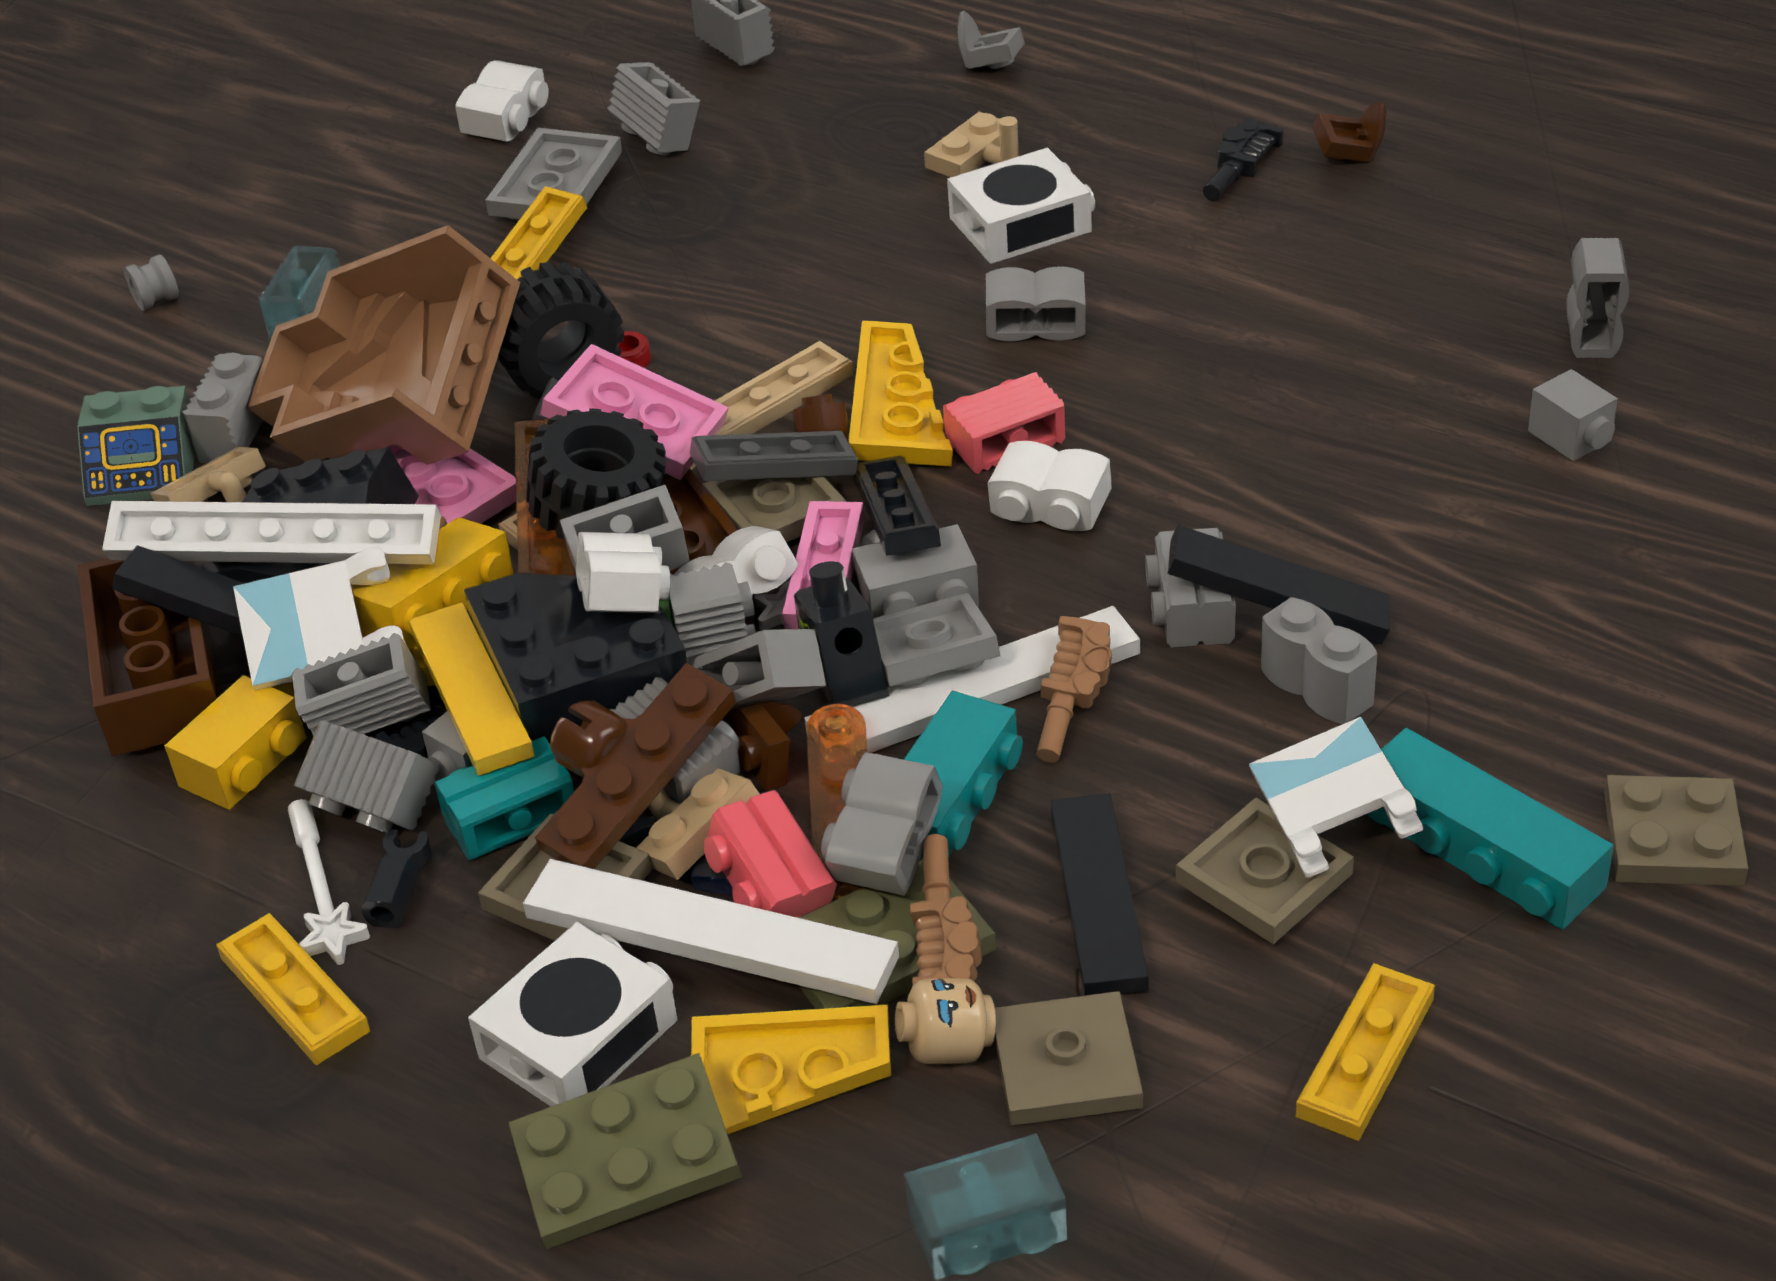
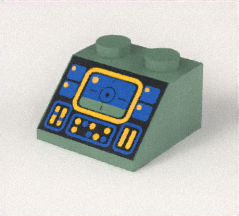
M153 386L145 390L117 393L104 391L95 395L84 396L77 430L83 496L86 506L111 504L112 501L151 500L153 498L150 493L193 471L195 452L182 411L187 409L186 405L190 403L185 386Z

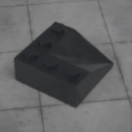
M389 447L366 452L361 449L355 450L343 457L324 461L312 459L300 466L281 470L277 468L264 470L252 480L251 488L242 502L415 504L419 495ZM204 561L200 568L242 583H250L330 563Z
M516 573L464 590L469 617L531 742L545 737L550 744L552 732L560 717L581 726L583 720L568 712V708L579 701H595L609 710L616 709L619 702L625 703L628 696L634 697L637 690H643L646 683L652 684L655 677L662 678L666 683H669L687 663L685 647L666 612L660 606L658 613L586 611L583 595L579 591L576 576Z

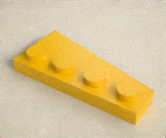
M862 320L848 442L858 460L862 461L902 455L907 464L952 466V446L950 440L945 438L943 432L944 422L940 410H936L933 401V388L930 379H926L923 370L924 360L912 324Z

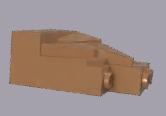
M449 225L327 272L314 312L275 326L247 409L273 426L270 438L305 462L312 459L322 460L328 457L333 459L343 457L355 450L361 449L366 452L387 446L406 450L426 465L467 453L472 443L521 282Z

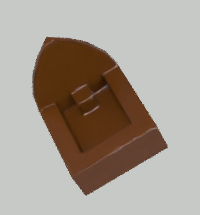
M1376 102L1365 110L1361 118L1319 113L1312 129L1324 157H1330L1339 161L1349 159L1370 162L1373 160L1385 133L1386 106L1383 102Z
M832 394L801 398L803 408L792 410L795 431H842L847 438L848 418L845 402L833 403Z
M768 701L735 709L730 717V727L737 735L740 743L738 749L739 763L745 771L752 772L765 791L787 785L790 739L786 734L802 718L800 710L782 702Z

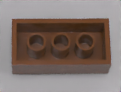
M105 558L77 565L93 706L111 756H116L168 743L220 696L208 624L113 590L114 575L125 560H109ZM184 561L186 563L195 565L194 561Z

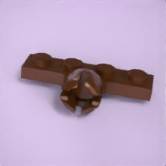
M686 663L647 709L635 719L622 718L595 701H579L568 708V712L583 720L581 726L560 717L552 732L550 746L556 762L583 778V781L536 835L535 840L539 849L555 860L595 869L735 705L736 699L733 689Z

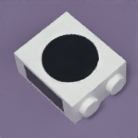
M1049 148L947 178L950 219L990 264L1092 232L1091 212L1095 210V199L1092 190L1087 184H1083L1071 172L1067 163L1061 162Z
M579 922L573 924L468 1017L479 1059L551 1107L608 1086L678 1021L672 993L673 984L667 973L657 964L652 962L644 963L627 953L611 936L607 934L598 935Z

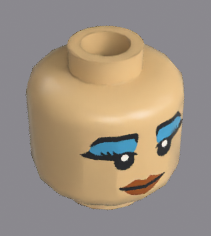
M923 979L917 981L912 986L907 1002H898L896 1006L895 1031L899 1042H908L912 1056L921 1064H967L975 1062L983 1048L990 1047L994 1041L996 1019L993 1000L990 995H983L980 987L972 979Z

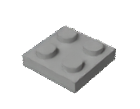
M969 593L873 618L885 677L890 687L898 684L903 686L917 685L925 682L930 675L952 669L959 671L975 669L981 666L985 660L1000 656L997 636Z

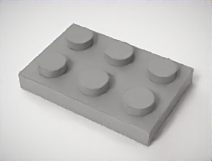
M537 128L486 198L488 215L519 221L545 186L581 195L584 197L587 205L622 153L620 136Z

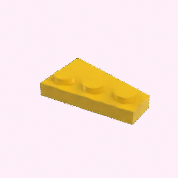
M888 1005L692 1017L691 1056L697 1053L701 1056L727 1134L891 1076Z

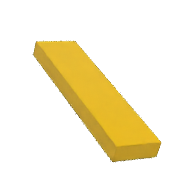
M463 602L409 619L412 636L477 775L480 776L535 757L532 742Z

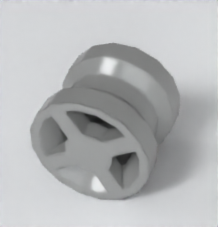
M161 254L150 257L148 264L139 267L132 264L124 267L127 285L141 311L153 308L154 303L161 299L172 301L179 298V290L174 275Z

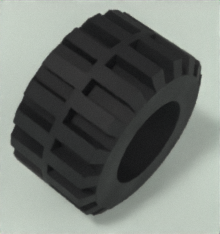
M551 262L540 263L538 270L533 271L528 267L520 271L522 277L517 280L521 283L499 351L498 360L514 383L523 392L527 390L532 397L541 399L548 381L552 377L559 381L591 344L620 356L622 350L617 344L624 341V331L620 327L623 323L621 316L595 280L580 267L574 269L570 263L560 262L555 268ZM569 321L558 335L549 340L541 341L551 328L562 322Z
M589 408V411L581 412L579 409L567 411V416L555 415L549 418L548 425L541 424L536 430L535 438H532L530 445L526 485V502L529 503L530 514L533 518L540 519L539 525L546 531L554 530L557 532L558 538L565 540L560 524L561 519L662 486L667 459L665 458L666 450L663 443L658 442V435L652 429H643L644 423L635 418L627 419L623 413L616 411L607 413L601 412V409Z

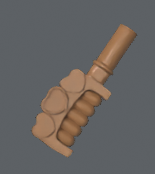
M1060 616L1058 636L1061 641L1056 645L1057 652L1053 656L1054 663L1050 667L1051 674L1048 678H1043L1041 683V698L1051 700L1046 708L1047 716L1036 752L1037 757L1045 762L1053 763L1059 760L1069 721L1074 715L1073 706H1080L1081 708L1091 707L1093 699L1099 695L1100 687L1108 682V674L1111 671L1112 652L1110 649V625L1105 622Z
M940 834L928 835L923 839L924 885L922 892L925 895V901L910 904L913 923L916 929L919 930L916 935V940L919 943L916 949L917 955H919L916 964L920 970L917 977H912L913 985L923 979L968 978L975 981L978 975L976 967L981 964L983 958L979 932L976 924H974L972 913L969 911L967 900L963 896L950 898L952 886L949 881L947 838Z

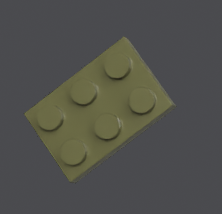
M923 859L919 861L913 881L905 895L862 887L799 917L898 942L899 958L877 1004L798 985L815 1009L884 1005L911 991L913 986L912 977H917L920 969L916 964L919 958L916 952L919 944L916 940V935L919 930L916 929L913 923L910 904L925 901V895L922 892L924 885ZM949 878L950 884L952 886L950 898H953L955 896H963L966 899V897L961 893V891ZM967 900L969 911L972 913L974 924H976L982 944L981 954L984 956L996 950L995 932Z
M699 1053L508 1122L540 1236L547 1249L742 1177Z

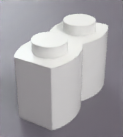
M497 60L487 64L480 73L477 82L469 85L462 92L456 103L455 108L460 132L502 141H511L520 131L525 129L528 118L534 116L547 102L549 89L544 81L543 69Z
M1033 441L1011 442L1006 447L987 483L990 512L1010 521L1032 523L1041 520L1050 526L1062 530H1090L1093 528L1111 490L1110 459L1084 449L1057 451L1048 445Z
M751 526L733 532L718 545L712 556H702L693 559L678 569L674 575L677 576L680 572L688 574L692 569L700 571L703 567L711 569L713 565L722 567L726 562L733 565L738 583L748 582L751 595L753 596V594L768 592L783 584L793 574L798 566V562L780 531Z
M600 532L578 533L576 577L579 591L583 595L585 610L591 612L658 613L659 600H668L670 571L669 566L662 565L661 547L652 546L650 535Z

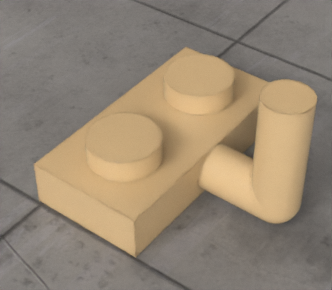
M976 113L924 152L925 168L954 177L976 170L985 162L996 164L1019 157L1017 119L1012 116H1005L999 119L989 113Z
M237 447L150 494L154 501L209 502L207 498L222 492L226 502H242L247 495L244 487L251 484L253 480L252 474L265 468L266 465L257 448Z
M719 768L712 774L701 778L692 788L691 795L682 803L671 800L666 791L662 789L648 806V809L658 821L651 827L649 835L636 848L649 853L652 869L678 880L704 854V840L708 835L713 813L719 807L741 800L746 803L750 797L759 795V792L749 779Z

